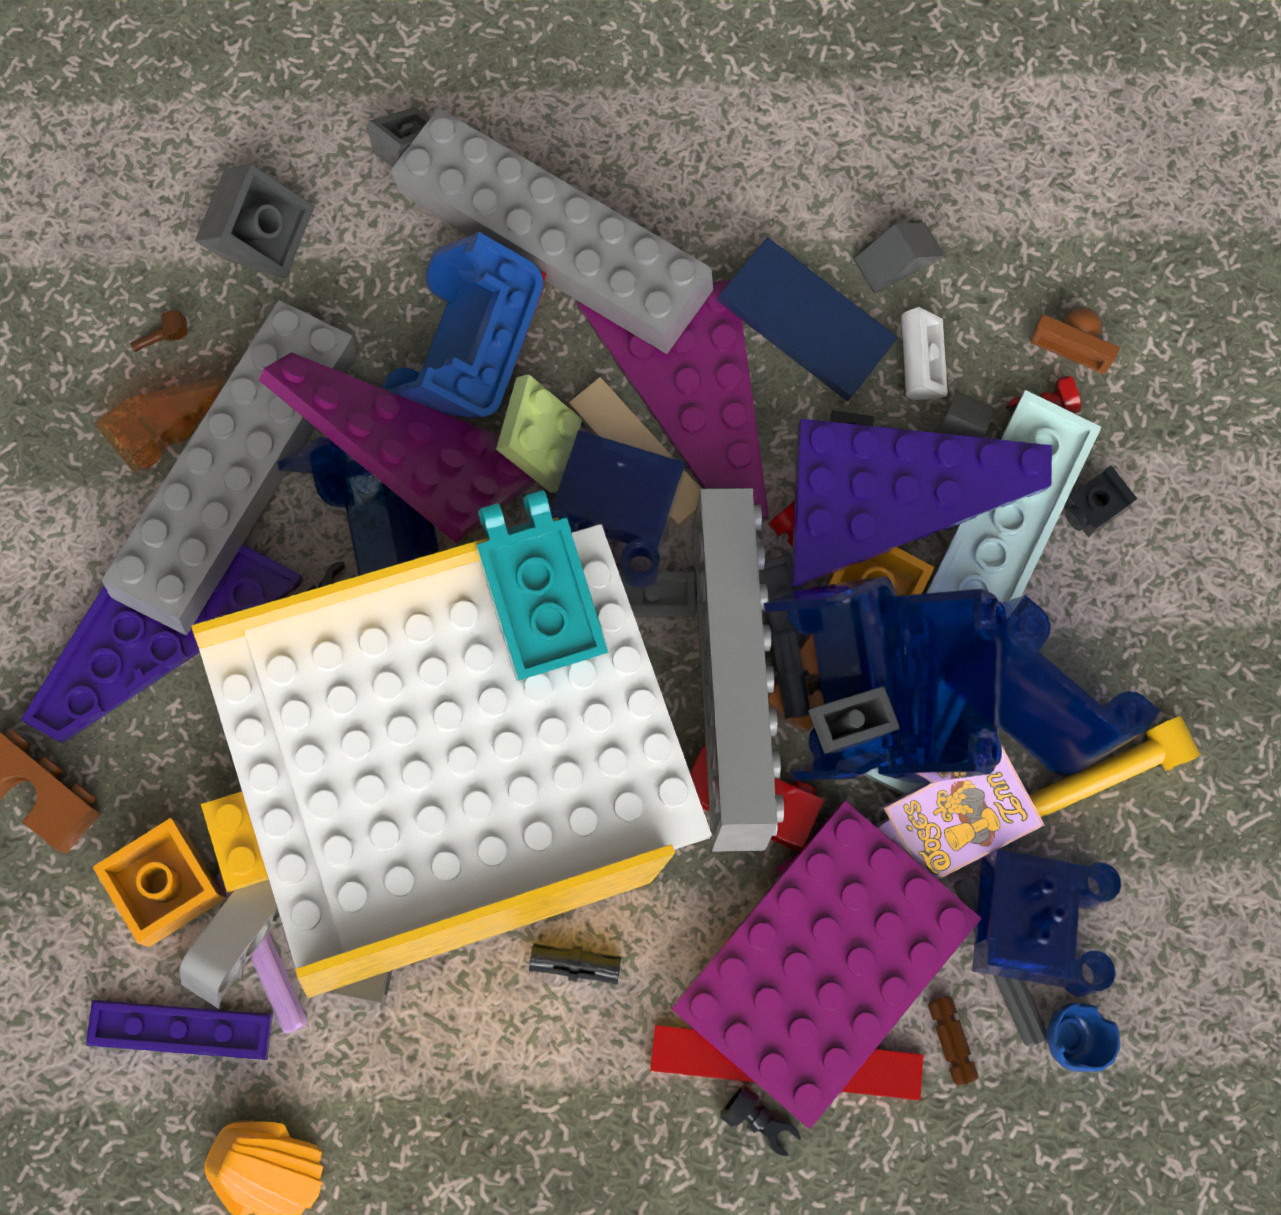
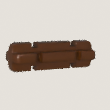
M944 996L930 1001L928 1007L932 1019L937 1020L938 1026L935 1028L946 1061H951L952 1068H949L953 1082L958 1086H962L976 1081L979 1075L974 1061L970 1062L968 1055H971V1051L960 1019H955L954 1014L957 1013L953 998Z

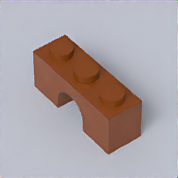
M12 728L6 733L0 731V800L13 786L22 782H32L37 794L36 803L22 822L55 850L67 854L101 814L91 805L96 798L77 782L70 788L60 780L59 776L64 771L46 756L42 755L39 760L31 756L26 751L31 744Z

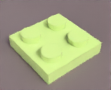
M531 375L517 377L496 450L550 493L562 491L565 487L582 419Z

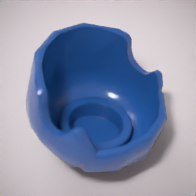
M1069 1003L1062 1006L1052 1014L1045 1032L1052 1057L1069 1071H1102L1115 1062L1120 1050V1036L1117 1024L1105 1019L1098 1012V1007L1090 1004Z

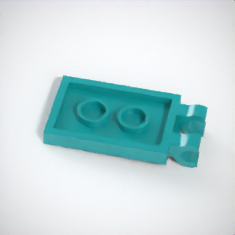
M544 490L525 495L522 498L530 522L507 529L499 503L481 508L478 511L479 519L488 541L479 543L475 547L516 681L608 653L568 520L564 518L553 521Z

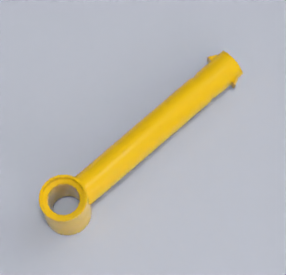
M1182 716L1168 720L1145 732L1149 739L1148 741L1030 794L1029 797L1040 818L1159 764L1162 765L1166 772L1181 763H1187L1201 756Z

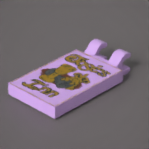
M999 745L887 803L883 807L889 818L874 825L889 839H893L896 845L939 880L1044 826V823L1002 745Z

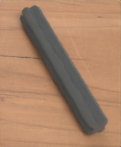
M970 876L957 882L954 885V889L958 898L982 918L973 928V932L1023 1043L1026 1046H1034L1045 1041V1026L978 878Z

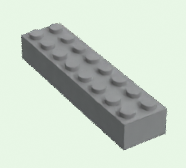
M440 108L436 110L391 169L399 193L470 236L481 232L533 262L541 272L547 273V283L665 354L670 351L713 291L711 267Z
M278 300L103 576L102 582L112 599L187 636L192 628L191 625H194L314 428L310 422L259 381L263 369L292 352L347 374L356 358L353 335Z
M753 488L700 489L692 524L712 852L765 851L771 837L777 835L778 822H783L784 819L783 796L775 795L774 779L780 778L779 751H772L771 735L777 734V712L775 708H769L768 693H773L774 671L772 666H766L765 651H770L771 630L770 625H763L762 610H767L768 590L766 584H760L759 570H764L765 551L764 545L757 544L756 531H760L762 525L761 505H754Z

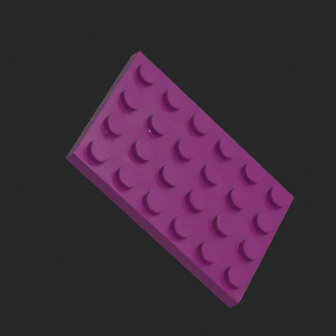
M842 801L671 1005L670 1009L807 1128L811 1129L982 918L847 801Z

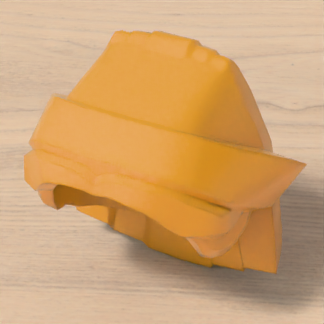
M244 1120L230 1122L222 1128L209 1150L204 1164V1171L212 1188L232 1215H249L252 1213L255 1215H301L305 1208L310 1209L319 1197L323 1183L320 1177L324 1166L320 1164L322 1155L320 1148L310 1142L291 1138L284 1124Z

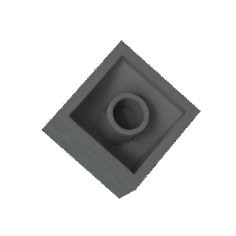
M252 164L227 168L223 171L195 242L224 260L286 278L315 206Z

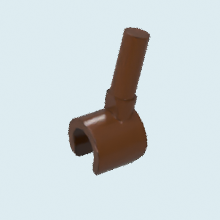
M177 310L163 313L161 315L162 328L131 342L132 349L137 352L158 341H174L185 338L187 335L186 317H181V313Z

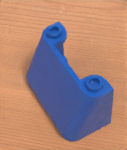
M477 232L433 251L426 269V283L430 291L437 297L445 300L447 304L420 373L407 367L394 369L388 373L381 387L384 390L446 415L469 418L489 416L499 408L543 288L542 274L533 262L481 232Z

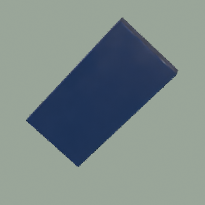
M769 237L763 241L717 298L719 303L847 402L898 338Z

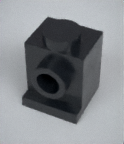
M1111 465L1101 474L1069 495L1064 505L1066 508L1065 516L1074 529L1077 531L1083 530L1090 537L1127 511L1138 498ZM1093 495H1096L1104 506L1096 505L1093 502Z

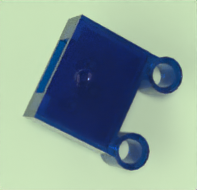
M578 430L551 509L552 518L558 517L559 520L567 518L571 533L576 532V528L583 530L602 524L607 538L627 544L621 554V574L623 579L633 587H647L655 582L659 574V551L684 477L685 462ZM644 556L651 561L652 566L647 571L638 572L633 570L628 563L634 557Z
M998 849L982 857L977 915L982 919L976 925L972 972L1063 987L1070 994L1077 997H1085L1109 988L1114 982L1116 975L1115 966L1111 958L1100 951H1088L1076 956L1079 907L1082 909H1092L1115 899L1120 893L1121 878L1117 870L1104 862H1096L1090 866ZM1089 877L1097 882L1099 886L1098 895L1091 891L1088 885ZM1083 964H1086L1093 973L1092 984L1088 983L1082 974Z

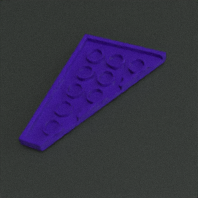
M801 419L798 423L791 585H804L805 582L843 570L846 566L857 562L861 563L887 553L895 547L916 539L918 541L939 530L949 529L999 507L1003 508L1015 503L1019 499L1029 498L1046 491L1052 486V445Z
M242 544L194 625L279 600L297 589L304 579L300 574ZM103 586L27 708L21 721L58 742L64 743L200 653L192 628L186 636L112 599L105 586Z

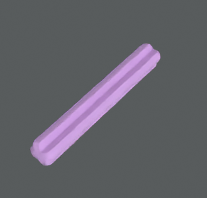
M220 872L217 875V882L226 897L225 900H227L233 892H227ZM268 932L251 955V960L284 1033H291L306 1025L307 1018Z

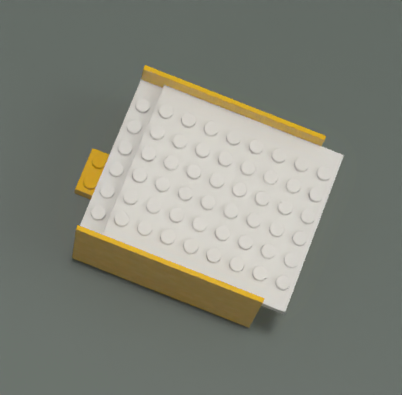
M558 517L553 518V521L559 520ZM602 524L573 532L572 536L608 653L520 681H516L475 547L479 543L488 541L487 538L191 625L242 789L241 792L201 804L225 888L228 893H231L242 887L266 880L270 881L296 967L297 978L307 998L650 884L673 857L675 849L709 839L712 836Z

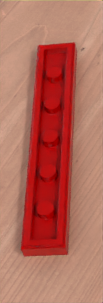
M655 1025L650 1071L755 1083L696 1030ZM875 1049L841 1092L920 1101L924 1054Z

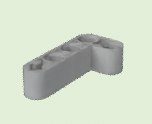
M269 880L234 890L190 947L180 965L181 985L219 1010L223 1008V1005L220 1003L226 991L237 978L241 980L242 967L280 918Z

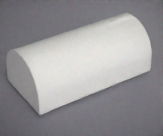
M920 307L906 311L901 316L906 397L912 400L946 397L948 392L943 319Z

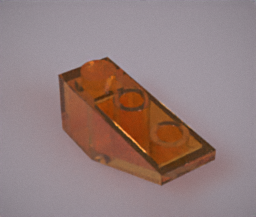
M222 377L129 397L100 418L94 425L133 473L140 468L147 469L159 461L162 456L161 452L173 442L181 443L194 433L195 425L203 420L226 382Z

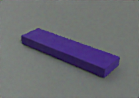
M92 1000L86 1046L268 1060L273 1015Z

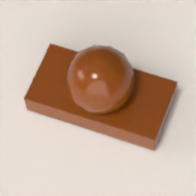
M1085 307L1071 310L1064 316L1062 322L1042 314L1030 339L1031 344L1101 374L1108 371L1120 349L1119 346L1099 338L1102 332V322L1099 315L1092 309Z

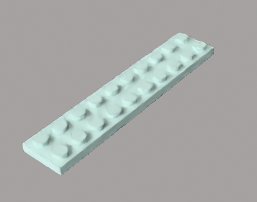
M1027 390L1024 391L1000 440L1052 445V486L1042 493L1029 498L1019 499L1011 505L988 511L958 525L880 686H884L900 729L871 742L850 748L842 765L901 795H905L935 779L1099 434L1101 426Z

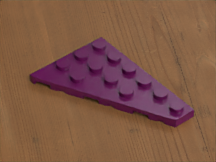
M731 280L713 282V291L667 354L577 301L579 311L583 313L603 346L610 352L612 359L630 385L637 391L647 406L648 411L657 420L679 456L684 459L702 489L753 488L754 505H761L762 519H768L769 512L743 324L739 317L717 301L718 296Z
M290 352L263 369L259 381L456 544L481 525L478 511L481 508L499 503L502 509L536 483L533 478L496 450L500 436Z

